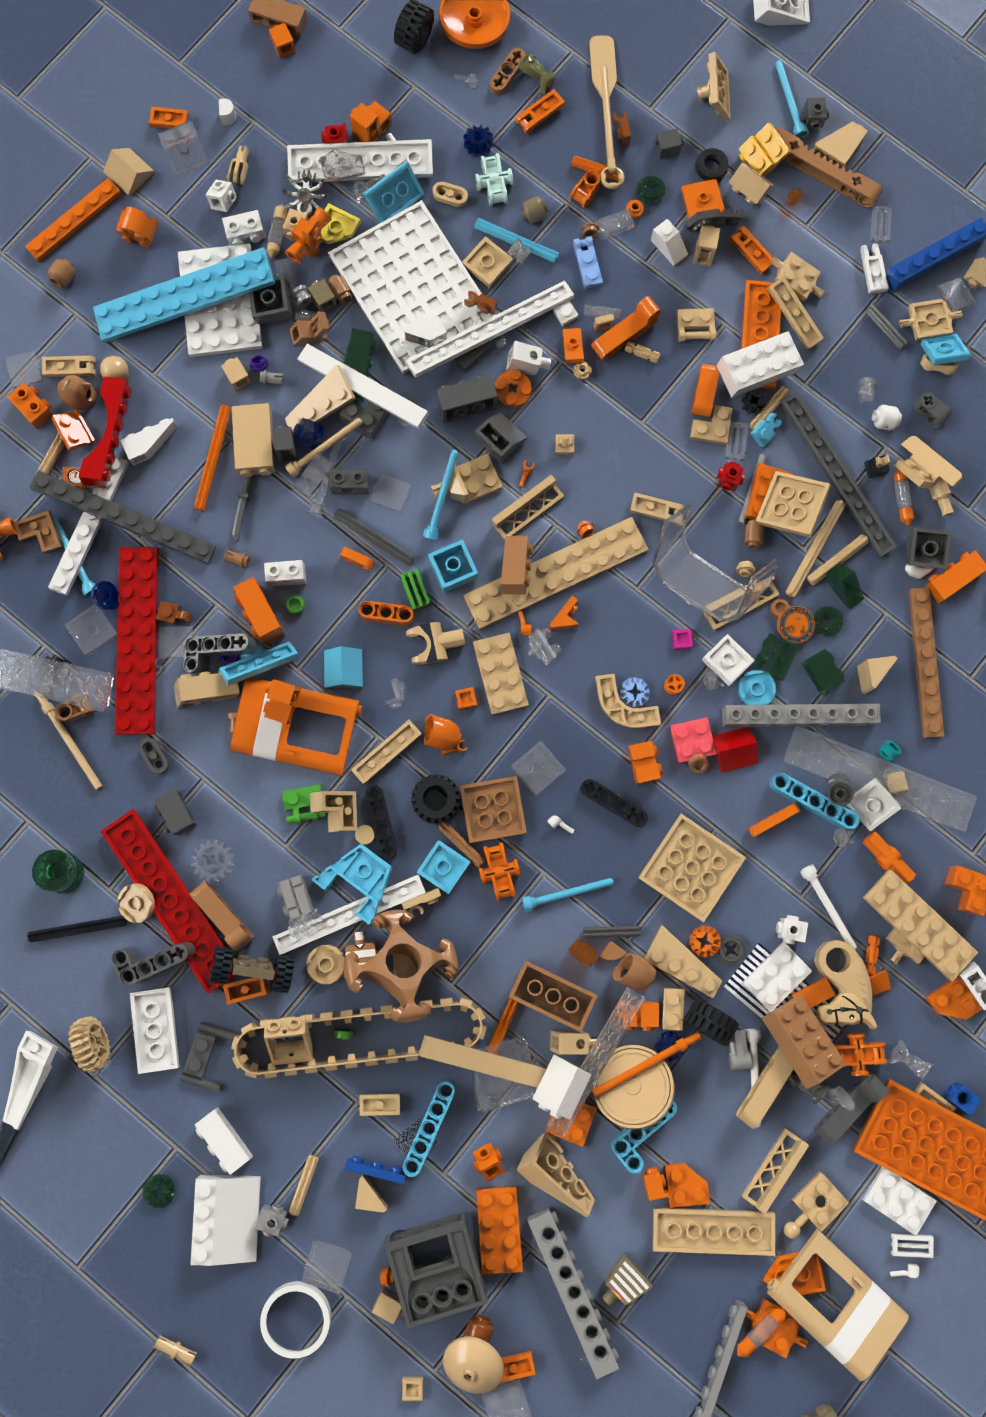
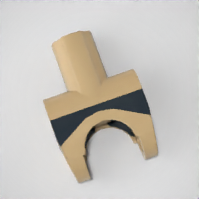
M440 622L422 624L406 631L407 638H420L427 644L426 650L423 653L411 658L413 665L444 662L448 660L446 649L465 645L462 629L442 633Z

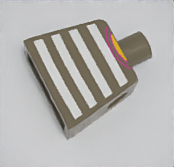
M623 1252L604 1278L605 1284L610 1289L602 1298L609 1306L618 1298L626 1306L653 1286L651 1281Z

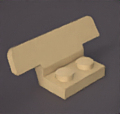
M911 436L901 444L913 455L906 461L898 459L893 466L917 486L931 489L942 478L952 487H955L962 480V473L918 437Z

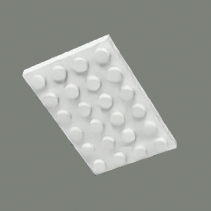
M251 244L178 252L180 276L251 252ZM249 293L184 315L188 355L190 358L263 349L261 326L252 318Z

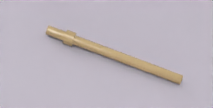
M42 691L37 692L35 696L42 705V711L45 715L49 716L95 790L102 788V784L65 726L56 717L53 704L48 702Z

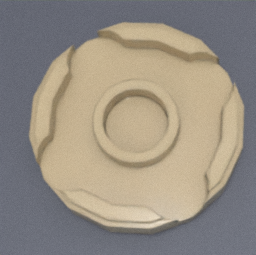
M134 883L125 886L119 893L118 902L120 907L118 908L126 920L132 923H140L152 916L155 909V901L152 893L146 886Z
M321 945L313 949L306 961L309 976L320 984H332L338 981L344 974L343 952L332 945Z

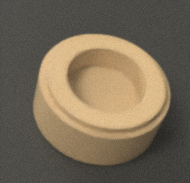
M362 825L357 828L355 838L360 844L368 845L374 840L375 832L370 826Z

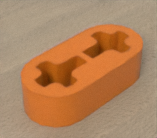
M343 547L339 555L342 559L368 571H371L375 564L373 559L347 547Z

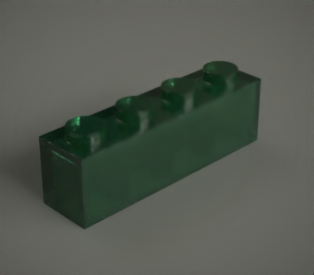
M352 328L344 360L345 365L368 378V369L372 368L373 365L372 351H376L377 348L374 332ZM353 392L356 398L353 402L358 405L364 402L365 399Z

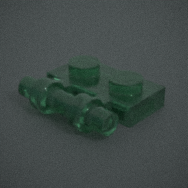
M769 633L767 639H764L762 643L763 648L760 654H757L755 658L754 668L761 670L762 665L765 664L768 666L766 674L783 681L800 646L783 638L779 644L774 643L776 636ZM770 649L775 651L772 659L767 658Z

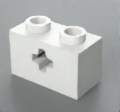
M303 560L264 563L265 582L268 587L306 584V571Z
M973 961L961 971L959 976L983 1010H986V976Z

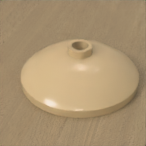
M470 1336L457 1338L447 1346L443 1356V1366L447 1376L457 1387L473 1394L491 1392L500 1384L503 1377L504 1367L499 1353L493 1346L482 1339Z

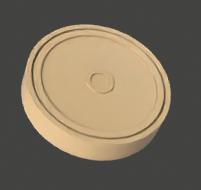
M626 1045L614 1049L599 1063L593 1079V1089L657 1053L639 1045ZM663 1060L595 1097V1101L601 1112L614 1124L631 1130L649 1128L661 1121L669 1112L675 1095L674 1078L667 1063Z

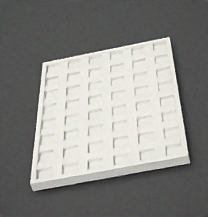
M422 200L328 252L329 258L346 281L351 293L402 374L410 370L406 364L407 359L429 349V347L407 341L404 338V328L437 314L447 332V339L495 316V314L481 312L477 305L473 307L464 305V299L469 301L473 299L468 296V291H473L477 295L482 293Z

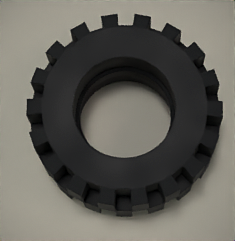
M416 0L408 1L397 19L394 30V43L413 54L419 53L425 46L432 31L434 10Z
M430 774L427 777L421 778V781L415 784V788L412 790L411 802L414 811L422 820L430 824H439L452 819L455 813H457L460 805V793L458 787L449 777L442 776L441 774ZM432 788H440L447 794V804L441 810H431L425 804V794Z
M696 998L683 1019L686 1024L723 1046L729 1045L739 1027V1023L735 1019L709 1003Z

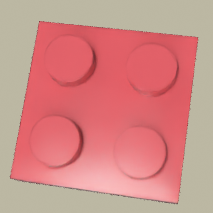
M708 717L669 726L678 763L689 761L695 754H703L706 757L717 754Z

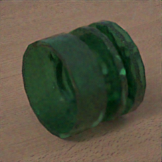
M53 849L45 851L37 857L33 864L32 877L36 885L43 890L67 894L77 889L82 883L84 867L76 856ZM61 870L64 872L63 876L59 874Z

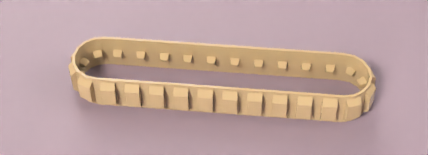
M452 997L441 998L440 1003L433 1004V999L420 1001V1003L425 1002L429 1004L431 1008L443 1007L445 1012L451 1011V1006L460 1005V1011L464 1012L468 1008L472 1009L474 1013L470 1016L473 1021L479 1019L480 1027L474 1026L472 1033L477 1036L473 1040L470 1037L464 1039L465 1044L463 1046L475 1049L478 1047L476 1043L478 1039H484L487 1026L482 1025V1020L486 1017L480 1006L475 1008L472 1005V1000L461 997L460 1001H453ZM381 1005L378 1011H374V1006L361 1008L360 1013H355L354 1009L341 1010L340 1015H335L334 1011L322 1012L319 1018H315L314 1013L301 1015L300 1017H306L308 1028H312V1022L324 1021L325 1026L332 1025V1020L344 1019L345 1024L352 1023L353 1017L364 1016L365 1021H371L372 1015L384 1014L385 1019L391 1018L389 1015L394 1009V1005ZM295 1016L282 1017L280 1019L293 1018ZM275 1018L263 1019L260 1021V1025L252 1022L241 1028L242 1034L234 1037L231 1047L235 1055L232 1060L237 1069L241 1067L245 1071L246 1076L258 1078L261 1074H264L265 1078L278 1077L280 1072H284L285 1076L298 1075L300 1070L305 1069V1073H315L320 1070V1067H325L326 1071L338 1070L340 1065L344 1064L346 1069L359 1067L361 1062H365L366 1066L378 1065L379 1060H385L386 1064L398 1063L399 1058L403 1057L406 1058V1061H415L419 1059L420 1050L416 1051L415 1047L411 1046L408 1047V1052L396 1053L395 1049H388V1054L376 1055L375 1051H369L367 1057L356 1058L355 1053L348 1054V1059L336 1060L335 1056H328V1061L316 1063L315 1058H313V1061H308V1064L296 1065V1063H290L284 1067H276L269 1063L267 1069L258 1068L259 1064L257 1063L250 1065L247 1062L248 1056L242 1052V1048H246L247 1042L244 1041L246 1035L248 1034L250 1038L255 1036V1029L264 1028L265 1021L275 1020Z

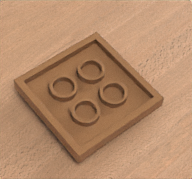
M517 776L460 786L469 843L527 833Z

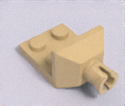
M485 454L457 467L455 465L446 495H450L453 500L467 504L503 489L489 455ZM442 482L431 486L432 493L434 494L436 500L438 498Z

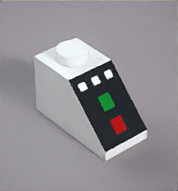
M437 314L403 329L404 338L407 341L429 348L447 340V332Z

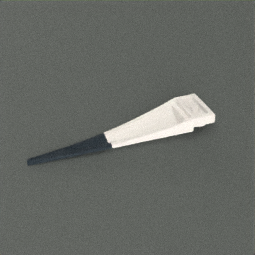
M32 1031L25 1032L17 1049L10 1092L0 1128V1165L52 1068L51 1062L58 1049L56 1045Z

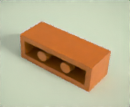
M976 550L971 554L968 552L964 553L958 558V563L954 565L951 562L947 570L943 569L944 573L939 575L937 572L928 579L930 583L925 587L929 588L930 594L938 604L986 571V563Z

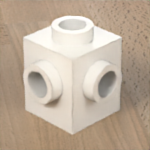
M215 180L206 193L211 209L224 212L229 210L237 198L232 183Z
M787 915V918H781L780 922H777V938H782L783 943L795 945V941L805 942L808 923L798 921L799 917Z

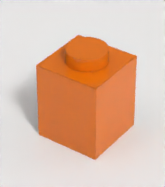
M285 23L268 29L271 42L279 58L296 52L293 38Z

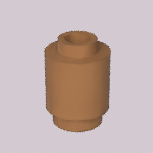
M333 275L328 279L327 285L334 294L336 301L344 304L352 298L351 290L341 275Z
M756 520L748 521L745 526L744 544L749 549H759L764 544V526L757 524Z

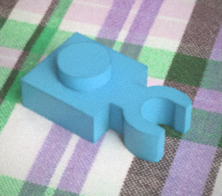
M770 413L766 420H761L750 433L760 447L767 445L776 434L773 429L779 427L782 423L781 420H775L774 422L776 413Z

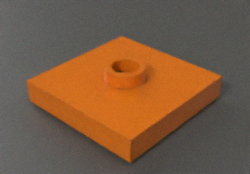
M716 179L681 186V193L689 219L700 211L720 209L721 213L725 209Z

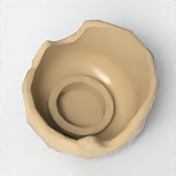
M109 356L102 360L100 364L102 378L105 376L128 380V365L120 356Z

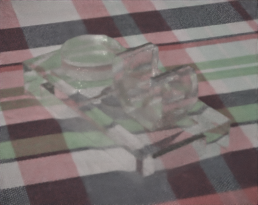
M629 208L594 221L595 225L599 226L598 234L601 240L635 227Z

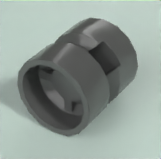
M836 773L828 778L826 789L829 800L837 806L849 804L854 798V791L848 776Z

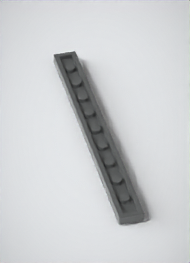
M795 393L781 401L780 405L841 500L846 504L863 534L868 537L869 543L877 556L880 558L896 549L897 546L799 394Z
M39 470L30 485V488L36 492L205 564H209L216 549V546Z

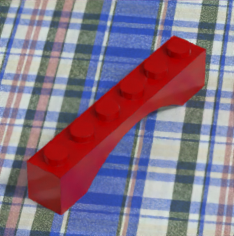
M104 376L100 394L107 408L106 430L98 446L82 460L78 476L83 485L106 488L107 482L110 481V468L115 462L114 452L115 448L119 446L118 436L119 432L123 430V416L127 413V400L131 397V387H129L126 379Z

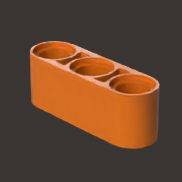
M702 363L691 411L692 415L710 418L720 373L717 366Z
M364 601L358 608L361 618L367 622L409 626L414 621L412 609L404 605ZM365 608L373 609L370 615H364L363 610ZM385 610L392 612L387 618L381 616ZM404 612L410 614V618L407 620H402L400 616Z

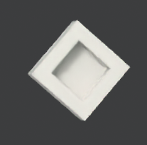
M569 300L553 309V313L562 327L578 318V313Z

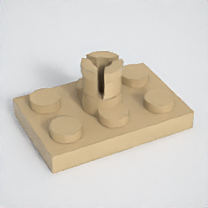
M712 52L709 54V62H707L710 79H708L707 84L697 86V94L700 101L709 98V103L711 107L715 108L717 115H720L723 121L731 119L728 70L717 53Z

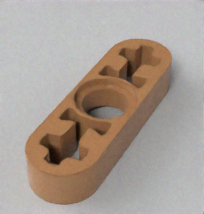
M521 48L512 49L492 77L490 90L493 94L502 95L520 71L518 65L525 56V52ZM509 68L513 72L510 75H506L503 73V70Z

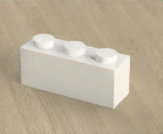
M219 1107L195 1124L197 1135L201 1139L204 1138L206 1140L208 1150L213 1156L216 1155L220 1160L219 1165L224 1172L228 1171L231 1175L253 1157Z

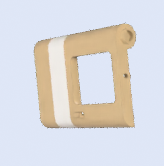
M818 1229L815 1230L781 1278H773L767 1285V1293L859 1381H864L871 1375L909 1318V1315ZM813 1254H817L854 1289L853 1296L833 1323H830L792 1286L793 1281Z

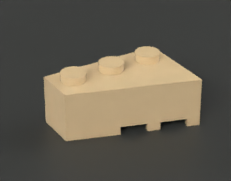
M220 671L216 674L202 672L199 673V676H191V674L181 675L180 678H177L173 687L177 709L183 708V704L194 703L196 706L201 705V702H216L236 698L239 695L238 682L228 686L220 675Z

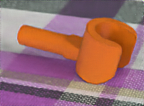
M527 460L523 463V476L519 483V487L522 488L528 474H531L534 469V463L532 467H526Z
M519 610L521 634L531 635V624H525L523 611Z
M460 740V742L450 750H442L441 754L445 755L456 751L460 753L465 752L467 748L461 749L459 747V744L464 743L465 740Z

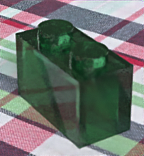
M826 649L802 662L803 667L820 695L845 682L842 670L836 667L833 655L827 652Z

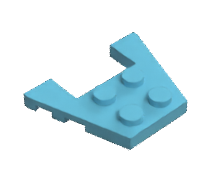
M360 844L341 857V860L332 866L330 865L324 872L314 876L311 880L327 891L340 875L368 897L356 915L371 926L393 867Z

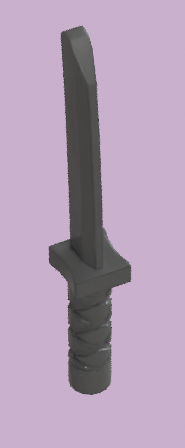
M254 475L245 478L242 492H238L239 503L232 532L235 541H239L242 521L247 501H250L249 491Z

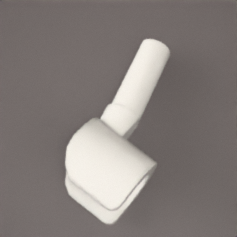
M552 816L547 821L554 829L560 825L571 834L575 831L562 822L558 816Z
M908 1263L907 1270L892 1271L890 1276L917 1278L919 1276V1266Z

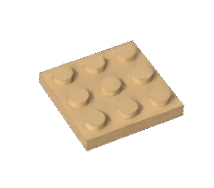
M775 471L756 518V523L811 538L831 488L830 484Z

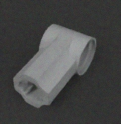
M736 1030L729 1043L730 1053L728 1054L730 1069L731 1071L752 1069V1059L747 1048L745 1030Z

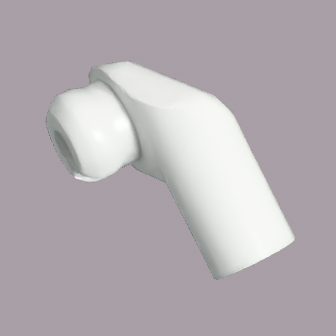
M907 564L905 571L909 576L921 579L934 571V568L910 566Z

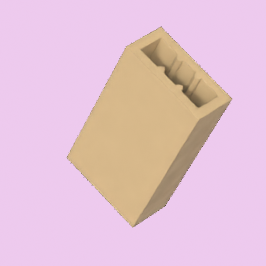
M269 403L232 406L235 470L238 476L247 478L252 475L268 476L271 473H276L272 411Z

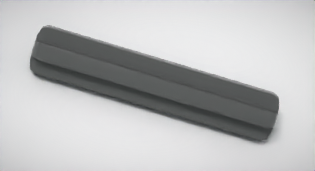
M875 304L867 308L866 313L900 350L908 344L905 337Z
M640 926L583 928L584 938L641 936Z

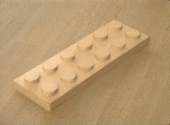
M888 869L863 897L868 904L949 981H953L978 954L977 950L891 869Z
M653 1207L652 1250L656 1252L775 1256V1213L769 1211L764 1214L761 1211Z

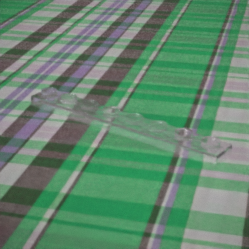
M629 987L626 988L580 1067L592 1075L571 1119L562 1117L559 1120L552 1116L545 1127L548 1131L562 1138L565 1137L645 999L643 995Z

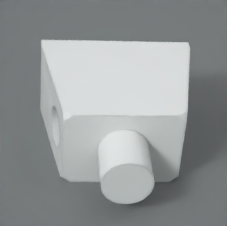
M514 341L508 354L506 372L517 369L523 374L536 375L539 368L549 370L551 359L542 357L543 349L540 347Z

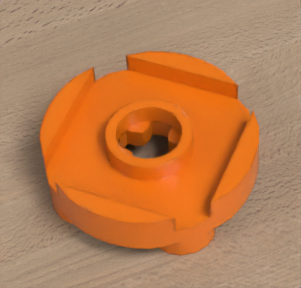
M517 369L501 374L495 382L497 400L503 406L519 408L526 404L531 394L529 378ZM510 386L517 387L516 393H514L513 391L509 392L508 390L510 389Z

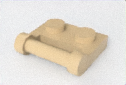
M714 308L677 310L679 342L692 339L716 340ZM688 329H708V331L685 332Z

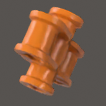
M502 842L493 847H483L489 868H479L482 884L486 885V882H493L497 902L500 899L511 896L515 898L516 894L511 876H521L517 859L507 863Z
M865 1033L847 1034L850 1044L834 1046L847 1065L845 1066H852V1076L869 1075V1071L866 1069L867 1064L888 1063V1060L885 1059L884 1051L886 1042L864 1043Z

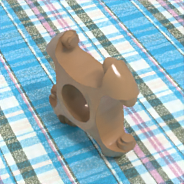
M391 910L377 914L372 922L375 928L383 929L385 927L388 930L389 936L384 947L365 964H358L359 959L355 952L351 951L344 957V975L348 988L354 993H359L362 989L363 980L361 979H366L384 988L403 1007H394L389 1015L391 1019L400 1023L414 1022L426 1018L432 1009L425 1002L418 1005L415 1004L414 995L418 984L433 969L438 967L443 968L444 975L447 978H454L458 973L457 954L453 943L448 939L443 938L438 945L440 947L439 951L442 953H438L416 942L399 925V923L403 926L405 924L408 925L413 916L407 910ZM393 954L408 956L415 964L416 974L409 978H399L393 975L387 968L386 958Z

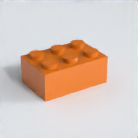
M254 577L233 587L236 592L233 596L241 609L244 608L242 613L246 621L253 625L250 629L258 642L262 640L266 645L285 635L266 596Z

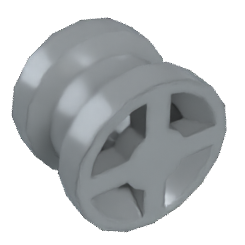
M305 285L294 288L290 293L291 298L296 301V306L299 309L307 307L313 301V297L311 294H308V289Z

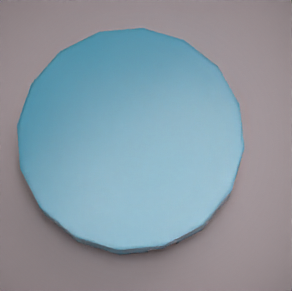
M762 670L747 672L738 683V695L745 705H768L775 697L776 684L774 679Z

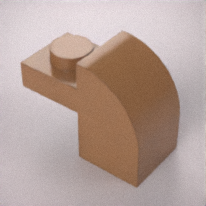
M317 312L311 321L297 320L289 329L293 345L305 347L309 344L312 346L327 339L326 332L329 330V322L325 312Z

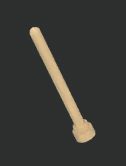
M355 419L298 462L291 461L285 466L288 473L293 478L298 476L302 467L362 424V419Z

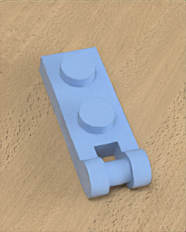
M587 236L582 240H579V238L573 239V246L584 289L601 286L603 281L592 236ZM587 246L586 251L581 250V247Z

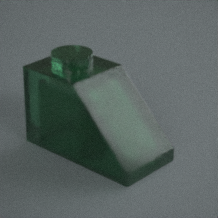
M839 563L826 573L831 589L847 608H853L864 599L855 571Z

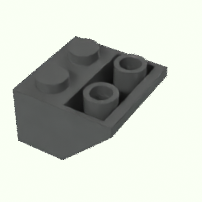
M502 413L488 418L475 430V439L501 464L527 439Z

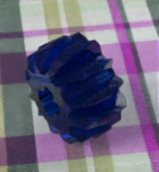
M482 124L479 127L473 125L472 129L467 128L466 134L463 136L464 148L468 149L469 154L474 153L475 158L478 154L484 156L485 152L489 153L493 147V134L489 132L488 127L483 129Z

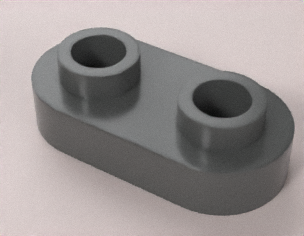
M152 738L143 739L139 744V752L147 766L155 774L165 773L169 768V761L160 745ZM152 745L153 750L148 752L147 747ZM161 761L163 763L162 767L157 768V763Z

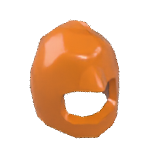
M433 714L426 717L425 745L435 749L450 750L460 742L462 734L457 724L449 719Z

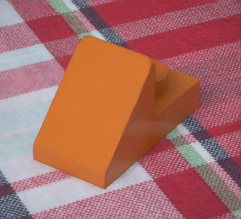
M571 596L549 625L548 629L550 631L578 628L579 624L568 616H573L578 609L576 606L578 599Z

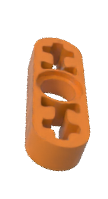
M795 802L749 827L748 831L752 837H755L798 813L801 809Z

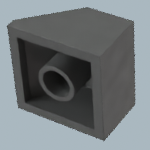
M916 527L909 529L906 545L908 565L947 570L952 531Z

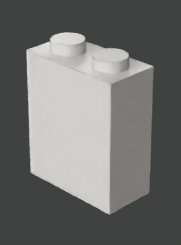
M553 1055L533 1096V1100L539 1103L538 1107L546 1112L551 1110L550 1115L559 1120L562 1117L570 1120L592 1074L565 1059Z

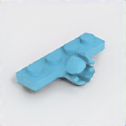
M290 642L267 650L263 649L259 644L258 650L254 654L240 655L241 660L219 668L220 675L229 686L298 659V652Z

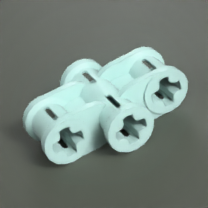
M499 153L490 157L481 156V166L484 175L475 174L477 191L487 188L490 206H493L494 203H508L505 185H513L511 168L507 171H502Z

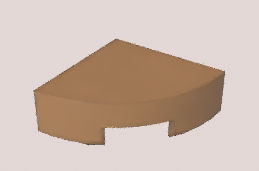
M610 940L599 957L606 960H617L627 952Z

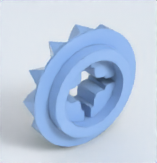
M633 677L622 683L619 695L625 705L637 708L643 706L648 701L650 690L648 684L643 679ZM634 685H636L637 691L643 692L637 694L635 700L633 694L629 692L633 690Z

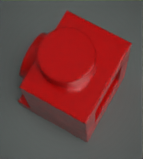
M346 123L325 126V131H321L322 143H348Z

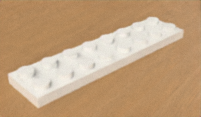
M431 139L287 145L288 180L293 179L295 183H303V180L305 183L308 181L383 179L405 161L409 163L416 178L433 177Z

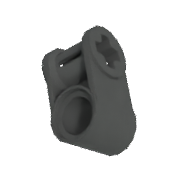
M924 393L914 403L915 412L935 428H940L952 414L951 408L932 393Z

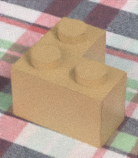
M319 791L310 793L311 813H328V832L357 831L356 791Z

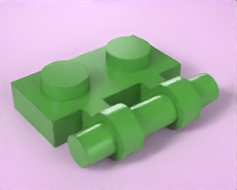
M320 784L282 791L285 811L293 810V815L286 816L287 824H301L302 821L311 819L316 821L321 817H326V813L306 812L300 814V808L310 807L311 809L310 793L322 791Z

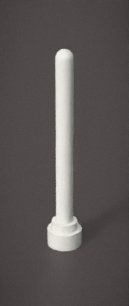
M812 864L800 871L803 879L806 878L807 881H810L844 941L856 950L857 946L817 879L818 875L816 874L815 866Z
M745 1029L752 1059L751 1088L759 1077L757 1042L761 1038L760 1029Z

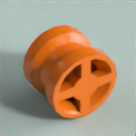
M678 674L670 675L664 683V689L670 695L679 694L685 686L684 679Z

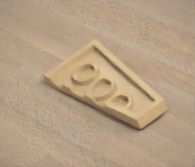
M663 925L660 926L644 958L653 966L714 998L722 980Z

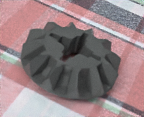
M725 934L720 937L721 945L715 954L719 961L729 966L742 962L746 956V945L743 939L735 934ZM724 944L728 946L734 945L733 950L735 954L729 953L727 955V948Z

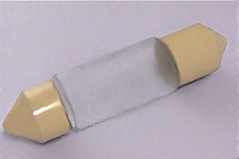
M283 204L275 207L271 220L266 250L270 258L277 256L282 246L284 236L283 225L287 215V209Z

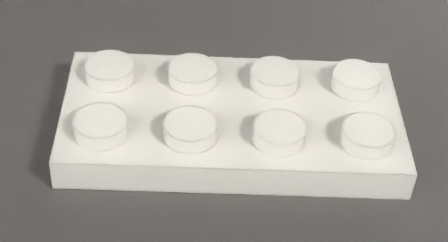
M171 987L130 993L138 1074L179 1068Z

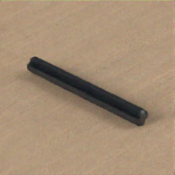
M117 916L28 932L27 937L29 942H37L126 926V919L124 916Z

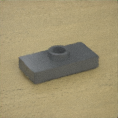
M488 341L454 360L466 371L492 347V344Z

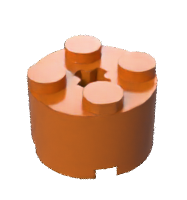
M123 207L116 226V232L122 235L121 239L127 243L135 241L141 247L149 248L158 226L157 219L151 216V219L146 217V212L133 207H126L125 210Z

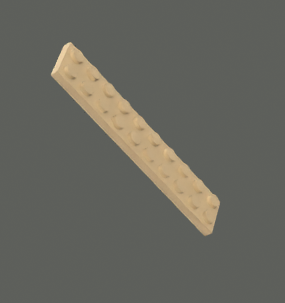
M630 517L533 562L531 571H528L530 587L526 588V594H503L501 578L463 595V598L478 629L481 630L517 613L519 610L526 609L635 558L649 549L633 518Z

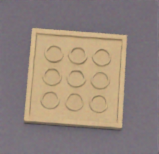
M680 814L638 879L701 922H705L746 857L683 814Z

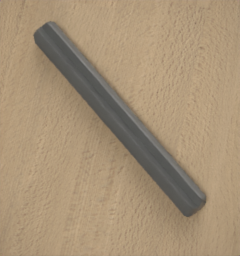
M341 509L335 511L333 516L336 520L406 565L410 566L413 563L414 556Z

